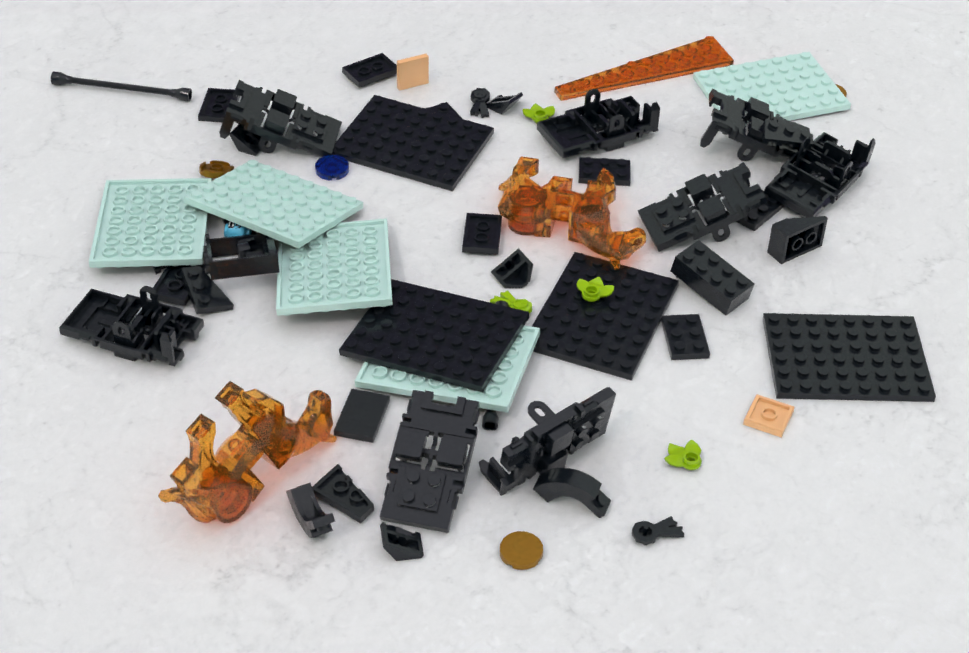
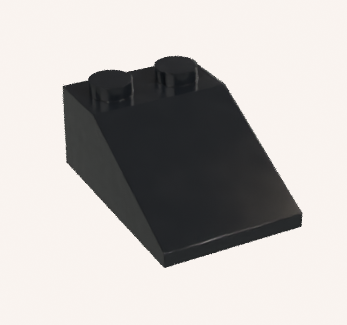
M826 216L786 218L772 224L767 253L780 264H783L821 247L828 218Z

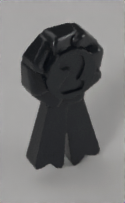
M476 88L471 91V101L474 105L470 110V115L478 117L480 111L481 118L489 117L485 103L490 101V92L486 88Z
M672 516L656 524L648 521L637 522L632 528L633 538L636 542L643 545L655 543L658 537L682 538L684 537V532L682 531V526L677 527L678 522L674 521Z

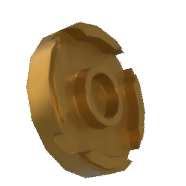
M217 160L210 161V164L203 162L199 166V173L201 175L215 179L234 170V166H230L228 162Z
M516 531L503 538L500 543V557L506 565L509 564L514 569L527 570L535 567L540 559H542L543 544L532 533Z

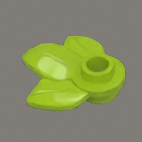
M535 103L531 109H523V114L526 117L532 118L537 123L553 116L555 108L554 106H548L543 109Z
M600 277L594 278L589 282L583 279H579L577 282V288L582 292V297L589 302L597 301L600 297H607L614 291V286H604Z
M690 440L685 448L669 443V455L664 458L668 464L675 467H684L688 470H696L701 466V448L695 441Z

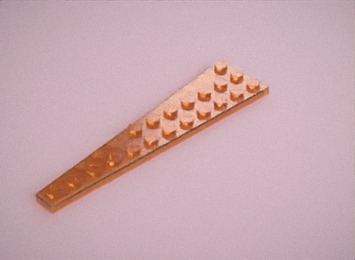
M707 36L705 39L643 59L629 61L627 64L556 86L554 92L560 101L586 96L587 92L591 89H598L602 93L689 75L701 70L733 65L734 60L713 36Z

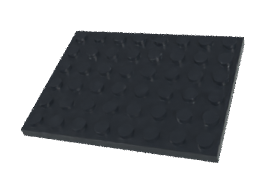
M374 95L336 141L331 156L453 191L494 134V128Z
M574 252L532 327L540 328V335L533 352L632 381L661 322V318L664 316L674 296L679 280ZM600 277L604 286H614V291L611 295L600 297L599 300L589 302L582 297V292L577 288V282L579 279L589 282L594 278Z
M391 279L393 305L370 307L342 344L339 353L341 356L483 392L528 321L529 312Z
M763 313V325L776 399L935 401L936 395L914 316Z

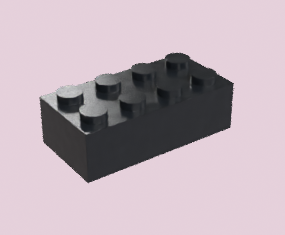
M700 240L675 256L670 272L724 315H728L748 300L755 283Z

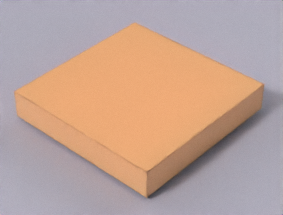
M427 54L397 60V88L399 91L429 83V56Z
M757 394L744 419L743 425L782 438L795 407Z

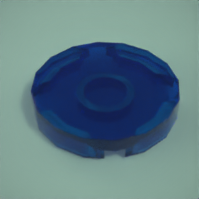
M338 155L324 156L315 163L316 174L325 180H332V178L339 180L349 173V163L344 157Z

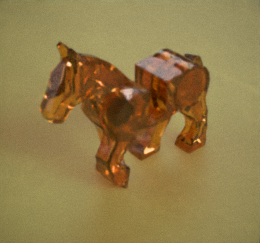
M521 156L513 167L512 176L498 187L500 191H503L497 206L499 214L508 219V227L516 234L551 237L556 220L569 222L568 240L583 243L595 253L609 258L615 270L621 268L620 261L627 260L646 243V233L638 227L630 231L612 232L608 205L616 200V186L613 174L605 168L598 175L597 182L588 181L586 192L579 193L571 191L573 178L553 176L547 184L541 187L530 179V177L537 175L539 172V159Z
M229 381L215 399L240 424L239 429L221 444L214 455L213 443L216 435V424L213 420L200 414L186 430L190 442L189 458L186 457L170 475L171 479L177 484V487L161 490L158 497L165 503L176 502L181 504L199 522L209 523L218 519L223 523H231L239 519L246 512L251 501L254 502L265 487L250 470L260 458L280 469L291 457L310 450L321 441L336 442V436L330 434L333 426L330 396L322 390L312 391L309 394L308 404L298 421H295L285 416L284 404L271 395L257 389L244 392L243 388Z

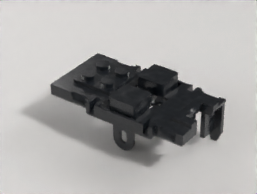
M241 80L238 81L233 97L236 98L237 95L242 97L240 102L233 99L230 100L219 131L221 138L225 139L229 136L232 126L236 122L243 125L244 130L261 136L259 149L264 153H272L277 143L294 150L298 147L325 159H330L342 121L314 112L309 106L307 110H304V104L296 102L297 96L277 89L276 93L270 90L262 93V87L255 88ZM270 101H273L270 110H268ZM292 110H294V113H293V115H292V118L289 119ZM267 113L265 123L263 127H261L265 114ZM289 122H294V124H289L286 135L283 136L287 124ZM266 141L271 142L270 147H265Z
M591 89L585 96L584 106L567 110L564 115L537 122V130L562 158L577 155L587 150L597 151V147L609 152L624 147V142L634 140L636 136L641 138L645 133L658 131L660 115L658 103L654 102L652 106L644 103L643 117L640 120V104L632 96L618 100L610 98L600 101L601 95L599 90ZM595 95L594 101L591 102V96Z
M712 89L709 93V107L714 103L720 106V110L716 108L712 110V122L703 134L700 146L705 148L710 145L717 132L720 131L722 134L728 135L730 139L742 143L737 152V156L741 161L751 160L758 150L775 157L780 155L790 159L800 148L791 147L785 143L782 146H778L775 144L776 142L762 144L764 120H775L780 124L789 125L809 133L810 128L788 121L779 114H776L774 117V112L769 111V104L750 97L748 102L737 98L735 101L733 95L727 96ZM746 149L751 150L748 155H743Z
M825 132L813 140L811 149H808L811 139L807 137L801 144L800 149L782 165L780 173L765 187L764 194L805 217H816L823 207L825 208L829 203L833 204L862 175L863 169L869 164L876 144L874 138L870 141L869 145L856 140L852 154H850V149L847 151L842 145L838 146V139ZM823 176L824 179L821 181L818 177Z
M744 162L728 171H719V178H717L715 173L708 177L705 174L686 181V187L676 191L677 197L670 193L667 199L637 210L658 252L691 237L693 240H696L709 233H712L715 241H724L730 235L729 224L747 217V212L767 203L766 196L759 184L750 187L748 178L751 177V173ZM688 195L691 196L695 206H692L693 204L689 199ZM695 209V210H699V211H700V214L702 215L703 219L705 220V222H706V224H707L706 226L704 225V223H703L702 219L700 218L698 212L696 211V212H693V213H692V210ZM720 229H723V235L718 234V231Z
M143 286L140 289V297L129 294L121 297L90 289L61 324L59 331L64 336L91 341L95 347L100 344V348L113 351L116 357L136 361L137 359L143 360L146 356L148 362L159 360L175 366L184 357L183 349L178 347L185 339L196 341L199 337V332L204 327V321L201 318L183 314L181 308L159 303L157 292L150 286ZM147 292L151 294L152 300L148 299Z
M606 387L581 403L575 402L556 414L544 402H531L528 406V414L538 425L524 432V436L520 439L515 436L512 438L511 444L502 449L500 463L504 468L492 457L489 462L484 459L479 461L481 473L502 496L515 486L523 484L526 478L531 479L537 472L541 474L553 468H565L568 453L572 455L586 443H590L605 434L616 393L610 387ZM535 409H541L545 416H540Z
M413 390L412 399H409L407 414H402L403 422H400L389 463V473H387L386 478L390 482L386 486L380 519L449 533L453 513L457 508L459 500L458 493L463 494L478 434L475 424H477L480 414L478 411L479 401L468 400L465 397L458 396L456 406H447L434 403V392ZM429 435L434 436L431 449H426V437H429ZM438 437H441V442L439 445V449L437 451L435 449L437 446ZM468 444H469V445H470V448H469V452H468V456H467V450H468ZM423 457L428 458L425 470L421 469L420 464L407 462V460L421 462ZM433 460H436L438 466L457 469L458 472L436 467L435 471L429 470Z

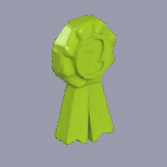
M509 291L501 292L500 297L494 296L493 299H490V303L495 304V302L502 300L506 301L511 308L529 313L532 312L531 302L526 299H515Z

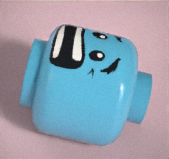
M231 221L225 225V237L252 234L251 229Z

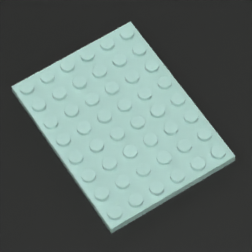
M810 52L693 72V79L708 100L712 89L727 96L733 95L735 101L737 98L748 102L750 97L769 104V111L774 112V117L776 114H779L788 121L849 110L851 107V103ZM712 104L714 108L720 110L719 105Z
M249 160L245 164L184 196L185 204L298 249L363 209V202L355 197L346 196L341 192L314 184L312 181H306L299 178V176L288 174L283 170H277L270 165L261 164L256 160Z
M212 178L106 180L89 258V267L121 268L203 265L205 234L207 233L209 213L185 204L184 196L210 183Z
M387 218L341 222L299 249L279 241L277 316L335 310L346 311L349 309H366L368 307L393 305Z
M523 327L483 392L364 362L355 379V387L412 396L413 390L434 392L433 400L456 404L459 396L465 397L468 400L479 401V408L508 413L539 338L540 328Z

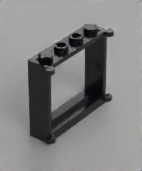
M260 233L210 239L209 234H205L207 244L204 246L206 274H210L211 280L279 273L278 254L273 238ZM254 237L256 244L262 243L265 254L214 261L212 257L238 255L236 245L238 240Z

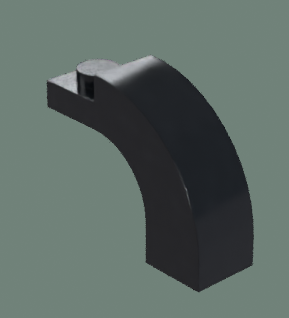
M571 468L547 470L539 475L533 487V490L546 502L562 496L577 499L598 518L605 516L611 502L599 490L602 483L589 474Z
M311 483L286 491L298 522L310 538L333 531L330 524L335 522L333 513L325 514L322 511Z

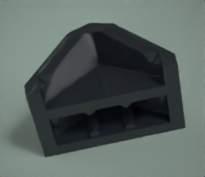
M520 92L517 95L504 97L498 95L486 103V106L502 115L523 94Z
M240 124L230 132L229 135L238 151L256 156L261 151L259 149L261 136L244 130V126Z
M518 248L494 268L491 273L504 288H523L530 282L533 263Z
M384 522L381 523L383 548L396 561L418 559L424 556L419 532L412 533L400 527L386 525Z

